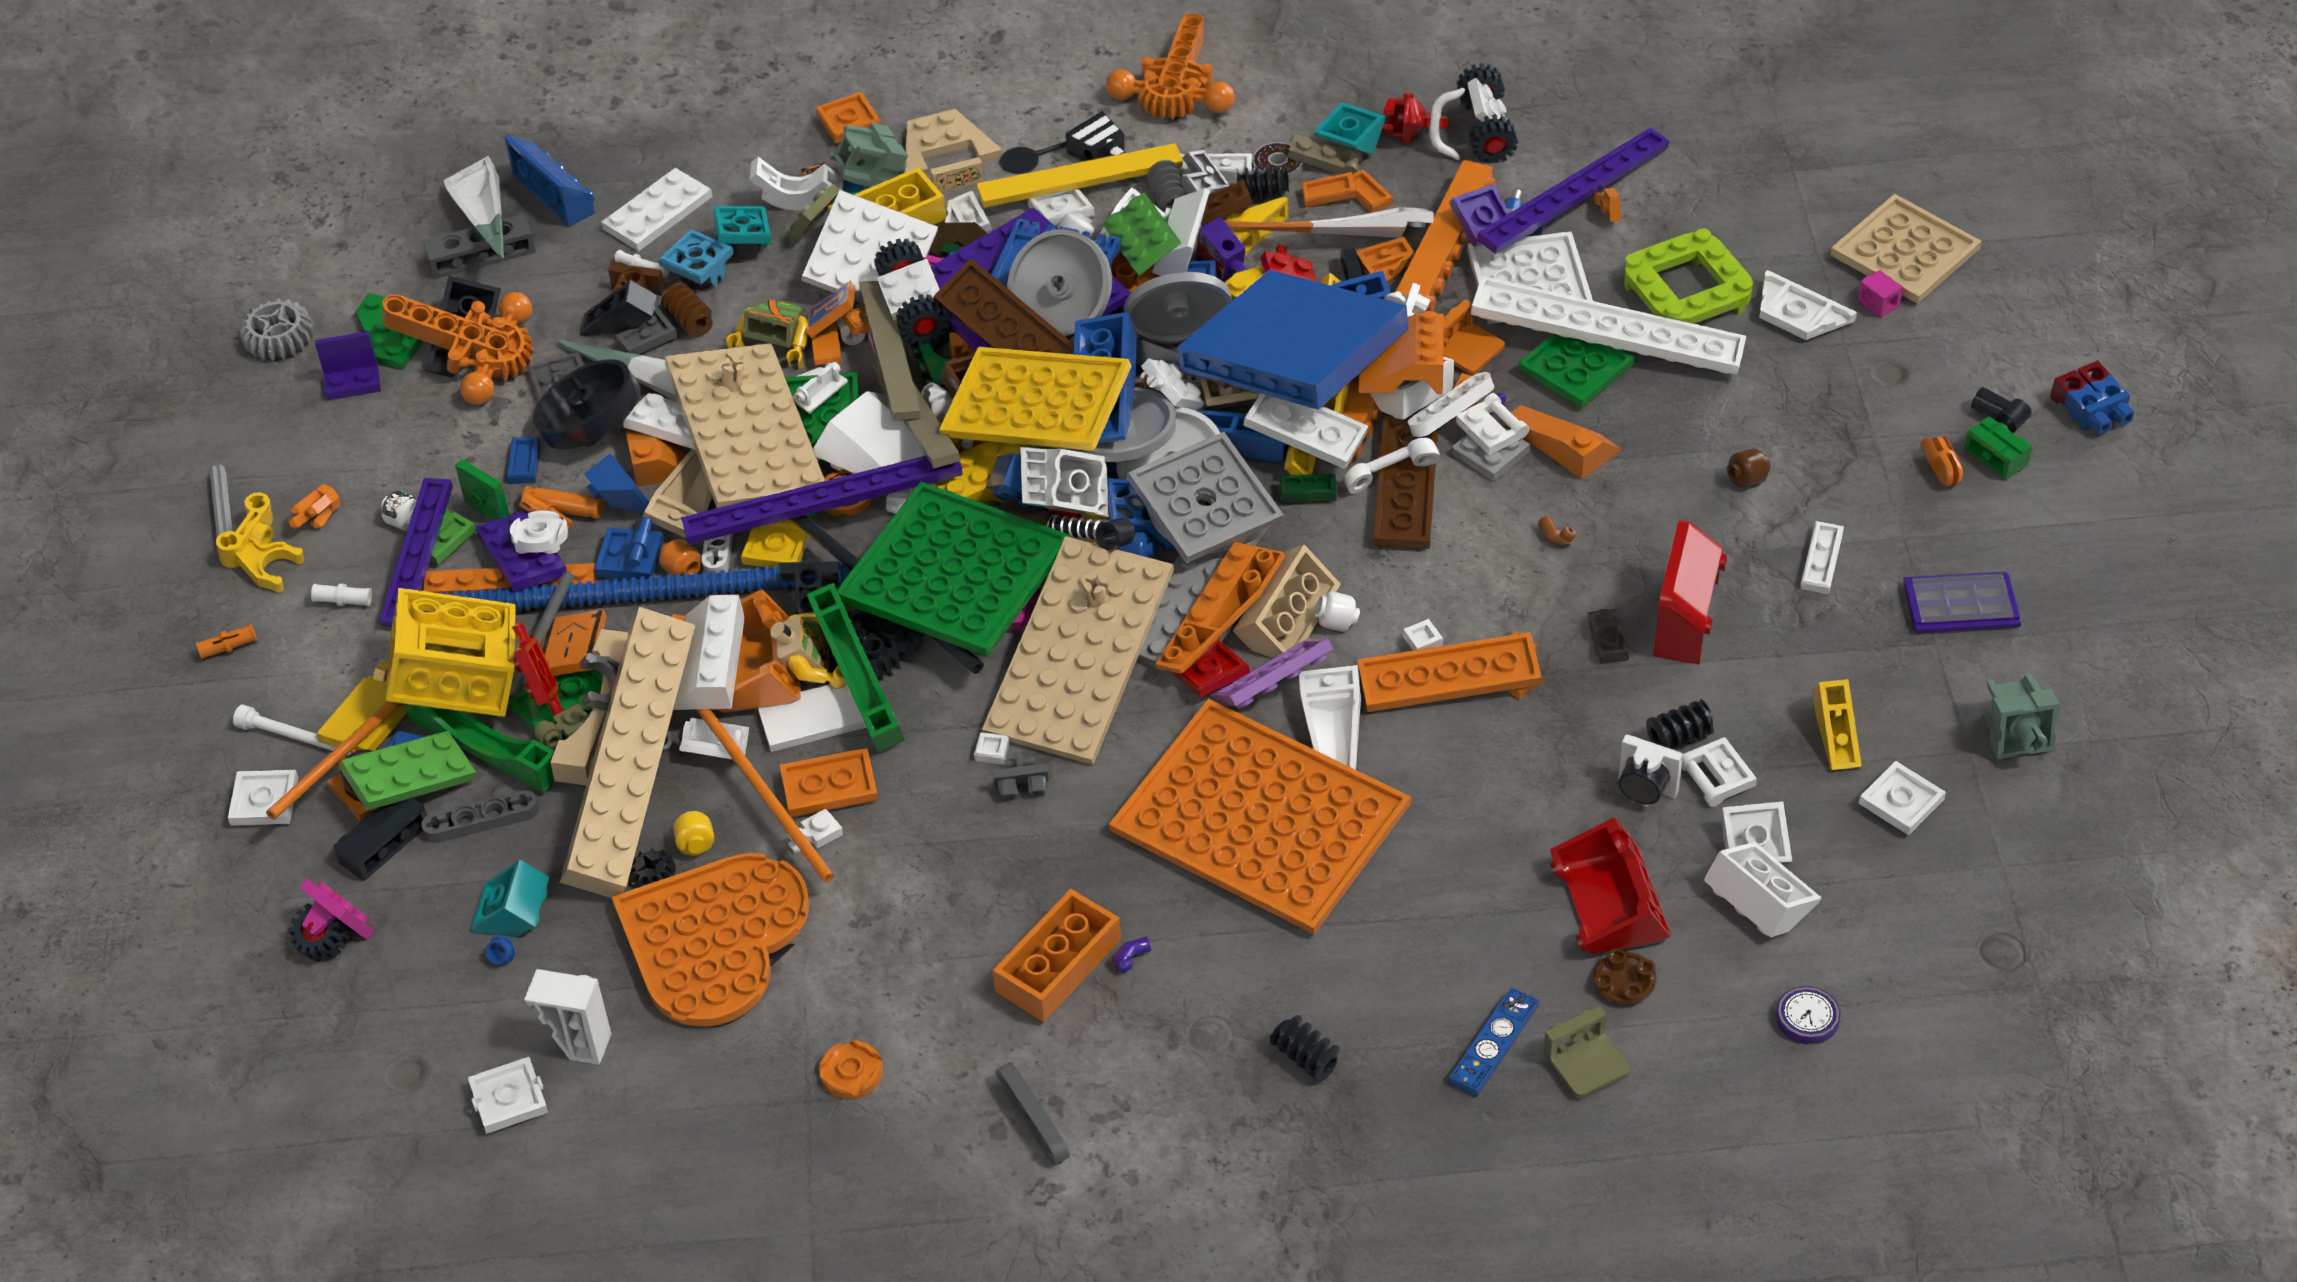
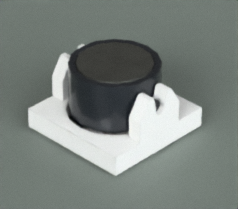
M1626 734L1621 747L1618 777L1619 789L1633 803L1637 802L1645 807L1658 802L1661 795L1675 799L1679 792L1683 753Z

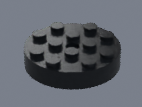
M605 359L586 364L561 378L542 396L534 410L533 423L546 443L552 448L573 449L584 445L590 447L597 443L599 438L621 428L622 422L631 413L640 399L639 383L627 365L622 361Z

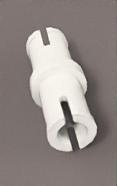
M313 584L311 600L313 602L336 603L337 606H345V604L370 606L372 590L371 588L347 587L346 584H339L338 586Z

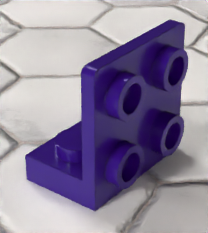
M369 332L315 340L316 350L324 374L327 401L381 392L379 367Z

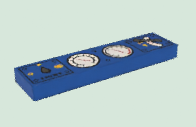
M1511 987L1450 1075L1449 1084L1478 1097L1538 1008L1539 1000Z

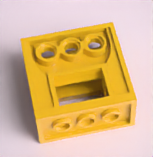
M398 588L390 634L386 701L505 717L515 669L513 661L515 656V633L511 628L515 625V604Z

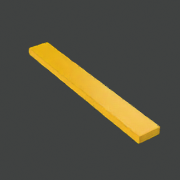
M1176 143L977 183V191L983 207L986 208L1147 175L1151 166L1162 160H1171L1177 165V168L1183 167V159Z

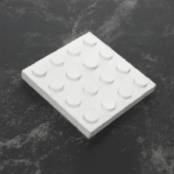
M839 190L804 270L802 281L831 292L836 291L845 283L851 281L856 286L854 300L862 303L859 282L878 281L877 277L879 275L875 267L874 258H876L875 254L877 251L881 252L880 247L882 245L888 247L887 242L891 241L894 244L896 239L899 238L903 242L904 238H906L910 242L912 240L916 242L924 258L929 253L938 227Z
M1572 232L1523 237L1497 254H1494L1484 245L1473 247L1471 243L1468 244L1467 252L1477 288L1481 277L1484 276L1593 301ZM1486 319L1488 324L1501 323V321Z

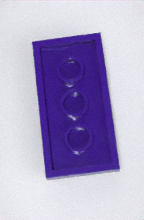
M527 511L515 512L511 516L490 520L485 524L475 526L479 540L513 592L560 578L565 571L567 572L566 565L557 552L553 554H546L544 552L521 554L516 552L515 545L511 539L510 527L519 517L520 521L528 519L529 512Z

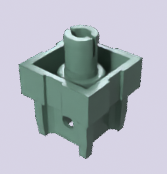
M871 122L868 129L845 125L843 129L844 137L835 153L830 152L828 156L830 160L838 162L843 169L842 179L854 184L863 185L865 190L894 178L896 174H902L906 169L908 157L902 146L896 142L890 128ZM850 146H851L852 149H853L852 151H848V148H849Z
M2025 674L2021 681L1995 684L1993 680H1987V687L1992 696V705L1989 710L1984 711V717L1990 730L1989 746L1996 759L2016 757L2024 753L2034 754L2055 750L2057 735L2055 725L2059 717L2060 703L2052 689L2042 690L2031 674Z

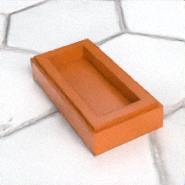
M1364 169L1353 174L1357 196L1354 198L1370 213L1378 212L1393 204V197Z
M1352 172L1301 183L1306 208L1357 197Z

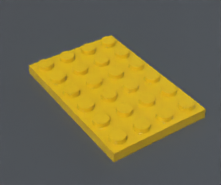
M978 347L939 431L941 434L948 435L949 438L1094 451L1132 366L1129 359Z

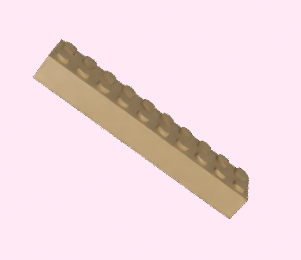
M639 607L628 631L560 883L609 898L621 894L625 890L695 624Z

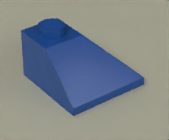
M611 453L584 474L591 482L587 488L596 499L602 496L608 505L644 514L649 500Z

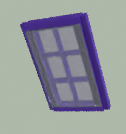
M2007 572L1903 578L1904 591L1915 633L2016 628L2021 626L2018 606Z

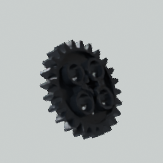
M857 609L855 613L847 611L876 677L879 676L880 670H884L889 674L890 667L892 666L900 669V661L909 662L908 654H916L915 647L920 646L919 638L921 635L919 631ZM828 644V653L830 660L834 661L835 667H837V661Z

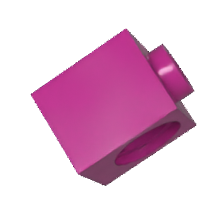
M1879 270L1870 276H1866L1860 282L1858 302L1878 317L1882 318L1900 307L1903 286L1883 271Z

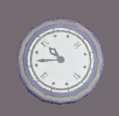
M1801 986L1792 988L1783 994L1778 1001L1776 1017L1779 1029L1790 1039L1807 1044V1041H1815V1044L1833 1037L1839 1028L1841 1011L1837 1001L1828 992L1817 987Z

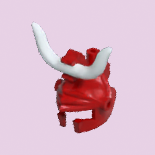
M1465 88L1442 94L1435 100L1429 113L1420 101L1414 98L1413 93H1403V98L1389 97L1383 109V114H1387L1385 124L1382 127L1385 136L1400 137L1401 143H1411V138L1425 126L1430 128L1432 145L1440 153L1459 161V154L1453 148L1443 144L1439 132L1440 129L1447 128L1448 117L1441 116L1442 107L1447 102L1458 99L1464 93Z

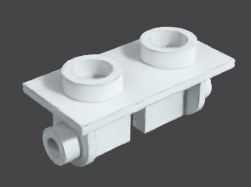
M827 363L825 368L817 374V377L812 378L802 387H798L797 393L792 396L795 404L810 414L844 386L848 380L839 374L841 368L838 363Z

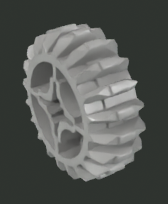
M277 299L276 302L268 300L267 304L262 305L258 303V308L249 309V314L243 315V321L240 323V338L247 352H251L254 357L260 356L263 361L269 357L273 361L278 357L285 359V356H295V351H303V346L310 344L309 339L313 336V323L305 307H301L299 302L292 303L290 299L284 302L280 299Z

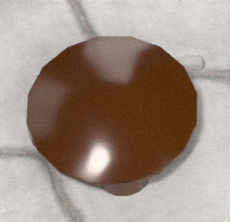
M1615 948L1608 952L1607 957L1603 958L1596 966L1593 976L1595 988L1599 994L1611 1003L1620 1005L1637 1004L1648 998L1654 991L1657 981L1653 961L1636 953L1625 952L1620 948Z

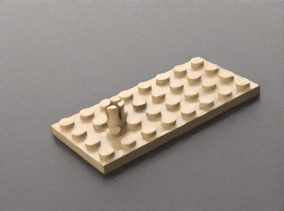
M771 343L665 356L667 372L716 508L825 481Z
M1065 536L984 723L983 733L1005 735L1009 737L1011 743L1094 765L1173 574V564L1117 549L1105 550L1097 544Z

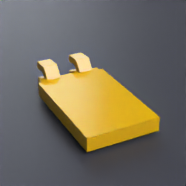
M383 660L375 668L373 676L369 675L367 678L364 677L317 732L318 742L337 748L388 702L386 701L388 661ZM403 703L353 749L357 751H375L407 713L405 704Z

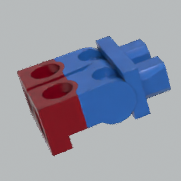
M2099 360L2078 368L2077 371L2073 370L2054 378L2050 398L2056 404L2061 402L2070 411L2073 419L2080 422L2079 426L2083 431L2092 428L2100 436L2111 429L2113 423L2111 420L2115 419L2120 425L2124 426L2133 419L2134 411L2128 405L2131 395L2126 390L2123 391L2119 383Z

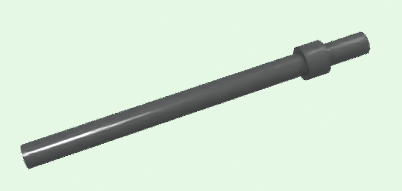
M565 571L532 635L536 636L540 646L574 579V575L570 572ZM517 669L513 674L509 699L521 692L520 686L525 678L523 672L519 673ZM507 704V709H506L505 717H506V715H507V713H508V711H509V708H510V707H509V704ZM494 715L498 719H505L503 716Z

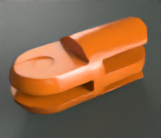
M1940 436L1933 437L1932 440L1930 437L1924 438L1920 442V447L1939 481L1944 486L1958 485L1962 480L1963 469L1947 436L1943 438Z

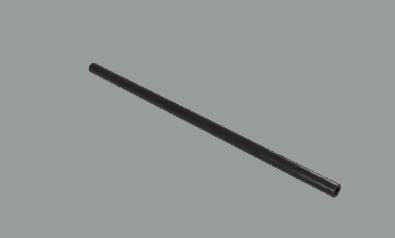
M807 515L790 519L851 571L860 561L859 558ZM929 636L972 673L977 674L983 669L984 663L969 650Z

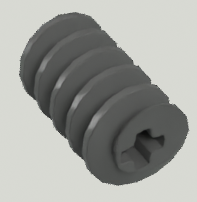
M1171 160L1156 162L1151 166L1147 174V180L1156 204L1164 213L1167 208L1172 209L1175 198L1188 194L1179 182L1181 177L1177 165Z

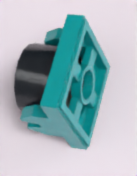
M713 207V238L718 241V244H727L733 248V255L731 257L740 259L751 258L759 252L760 248H767L768 244L771 243V233L765 207Z

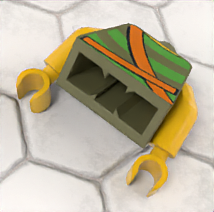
M773 299L747 308L735 328L737 332L728 335L726 338L728 349L733 348V346L736 348L745 347L742 341L743 336L787 348L792 346L794 349L789 350L786 355L788 367H790L791 361L798 360V369H801L804 365L801 350L805 349L808 333L805 331L808 323L807 319L803 317V308L795 303H784Z

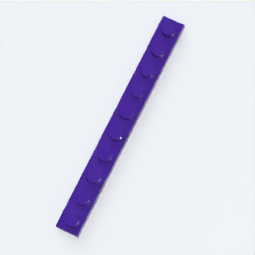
M1651 127L1482 229L1478 232L1477 241L1494 254L1501 252L1668 149L1670 141Z
M922 456L681 517L688 545L915 488L920 482L930 484L962 476V466L959 461L935 469L927 457Z

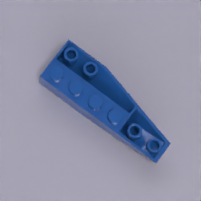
M1197 411L1208 417L1217 426L1220 433L1225 432L1242 457L1284 463L1289 445L1244 426L1246 413Z

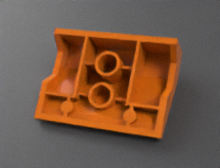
M1426 311L1408 316L1409 329L1359 373V393L1392 394L1403 380L1427 381L1437 395H1443L1444 314Z

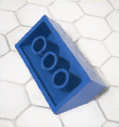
M511 135L504 137L513 176L567 226L571 227L595 213L593 206L595 199L592 192L579 184L574 175H569L559 162L556 163L550 157L546 150L540 149L533 142Z

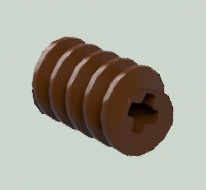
M678 282L667 289L662 297L661 305L690 336L701 337L711 330L713 325L711 318L712 310L685 283Z

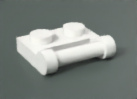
M1495 393L1489 394L1483 402L1456 415V423L1488 455L1524 438L1530 430L1524 421H1519L1501 404V399ZM1494 411L1511 429L1506 431L1489 413Z
M1725 737L1683 754L1682 770L1688 771L1705 794L1704 798L1711 807L1719 805L1728 797L1756 786L1757 778ZM1703 761L1720 783V786L1714 787L1697 764Z

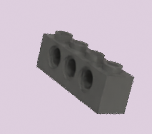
M525 214L502 219L503 259L499 258L475 227L423 240L434 279L536 253L532 233Z

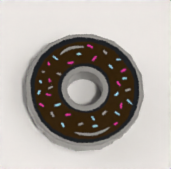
M1283 142L1263 145L1255 151L1252 157L1253 168L1258 167L1260 174L1263 173L1265 166H1268L1271 174L1275 166L1279 167L1281 174H1283L1285 166H1289V181L1301 174L1303 162L1287 158L1291 144Z

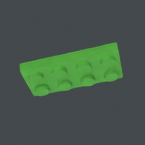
M1144 192L1132 198L1128 205L1119 212L1111 214L1107 221L1102 224L1110 236L1121 238L1120 250L1138 275H1141L1181 244L1179 238Z
M449 731L341 760L340 770L367 811L472 781L476 774V771Z

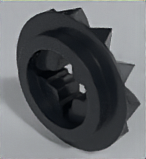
M651 847L649 852L643 853L639 851L638 856L633 859L628 878L630 883L639 888L674 876L676 866L673 857L668 856L664 849L657 852ZM651 864V866L656 867V874L646 869V865Z

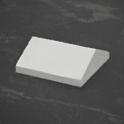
M1783 801L1722 808L1725 849L1755 842L1779 863L1792 862Z

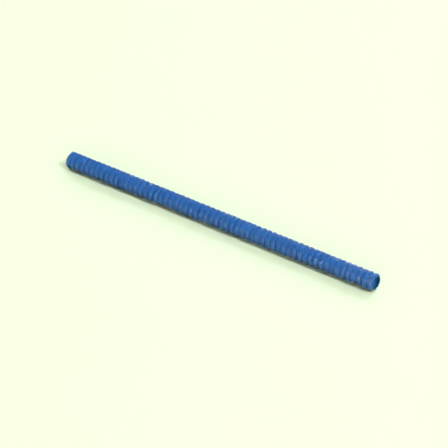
M837 561L839 580H824V584L837 583L840 586L851 570L840 563V561ZM765 566L762 570L760 567H756L755 570L747 568L746 571L739 568L737 572H734L733 569H729V572L720 570V573L711 571V574L703 571L700 575L698 572H694L693 575L685 573L684 576L677 573L675 577L667 574L666 577L658 575V578H654L652 575L649 576V579L641 576L638 580H636V577H631V580L622 578V581L615 578L613 582H610L609 579H605L604 582L596 580L595 583H592L590 580L586 584L579 581L575 585L573 582L571 583L561 603V607L566 608L567 605L575 607L576 604L583 607L585 603H588L589 606H593L594 603L602 605V602H606L608 605L611 604V601L619 604L622 600L624 603H629V600L638 602V599L645 602L647 598L655 601L656 598L664 600L665 597H668L670 600L674 596L681 599L684 595L687 598H691V595L700 597V594H704L707 597L709 593H713V595H718V593L726 595L727 592L735 594L736 591L744 594V591L747 590L749 593H753V590L759 591L761 589H766L769 592L771 588L779 591L780 588L788 590L789 587H793L795 589V581H782L778 566H773V569ZM808 574L803 578L802 583L806 585L813 584L817 580V576ZM555 583L551 584L550 587L547 584H543L542 587L535 585L533 588L529 587L517 592H513L511 587H507L506 590L498 588L497 591L490 588L488 592L480 589L479 592L471 590L470 593H467L465 590L461 594L458 591H454L451 595L515 604V609L520 612L523 608L526 611H530L531 608L540 610V607L546 609L557 586Z

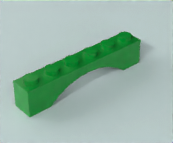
M834 583L807 594L812 609L877 751L880 752L905 741L900 726L876 678Z
M405 704L409 720L433 734L449 731L461 749L544 794L555 782L550 763L555 750L534 739L518 740L505 736L482 724L465 711Z

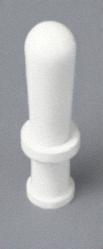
M618 250L615 254L614 260L617 263L621 262L630 266L661 269L663 278L669 274V270L660 267L658 263L641 259L640 255L634 254L632 256L624 253L622 250Z

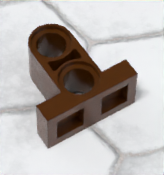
M611 263L608 269L613 292L631 280L655 295H663L665 286L661 269Z

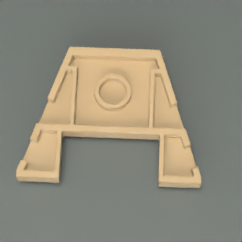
M956 109L907 121L906 154L908 157L905 173L919 167L928 177L929 173L924 161L925 158L968 147H973L976 156L980 157L982 163L1001 158V148Z

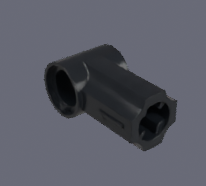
M1984 387L1977 391L1971 403V408L1988 417L1990 416L1998 423L2005 424L2012 433H2015L2032 415L2031 408L2025 401L2021 399L2009 401Z

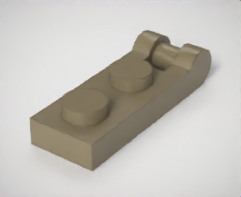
M1295 134L1287 158L1337 174L1349 172L1354 174L1359 170L1363 154L1357 149L1348 151Z

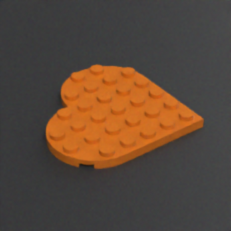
M746 853L727 857L611 897L653 1004L666 1017L676 1022L700 1027H711L735 1020L746 1014L760 1001L768 987L771 976L768 954L776 952L789 944L800 933L809 914L808 891L800 873L788 862L766 858V854Z

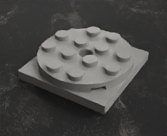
M1225 432L1128 472L1127 479L1146 505L1154 527L1165 539L1174 545L1185 563L1209 553L1214 554L1227 551L1234 542L1243 543L1250 535L1281 522L1284 516ZM1197 501H1208L1211 505L1202 506L1198 504Z

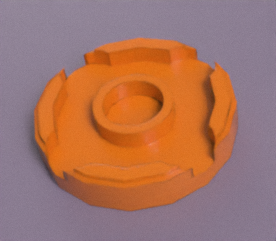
M850 1041V1044L842 1045V1042L836 1044L825 1052L820 1061V1079L824 1088L833 1096L842 1099H857L868 1095L878 1087L883 1077V1064L878 1051L870 1044L861 1041Z

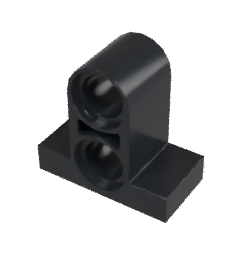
M837 561L780 562L782 581H795V605L798 614L807 613L802 610L804 604L809 602L807 594L824 587V580H839ZM808 574L817 576V580L810 585L802 583V580Z

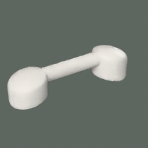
M1418 438L1397 451L1369 463H1359L1353 466L1346 473L1344 482L1351 494L1359 493L1371 483L1373 479L1371 473L1408 457L1411 458L1416 466H1430L1441 459L1440 453L1431 439Z

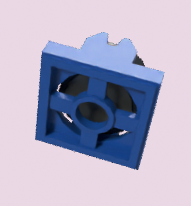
M1107 478L1108 520L1126 518L1133 524L1135 532H1145L1147 534L1149 532H1158L1151 522L1146 505L1130 482L1125 479Z

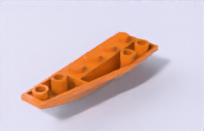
M1234 542L1156 662V668L1182 674L1195 664L1261 596L1285 558V553Z

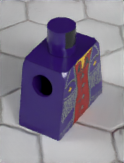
M1221 217L1199 228L1195 261H1216V278L1223 282L1229 280L1237 272L1248 270L1244 265L1246 251L1244 245Z

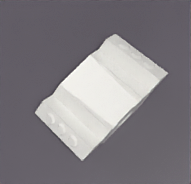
M1020 447L1022 503L1109 518L1107 465L1104 456L1065 449Z

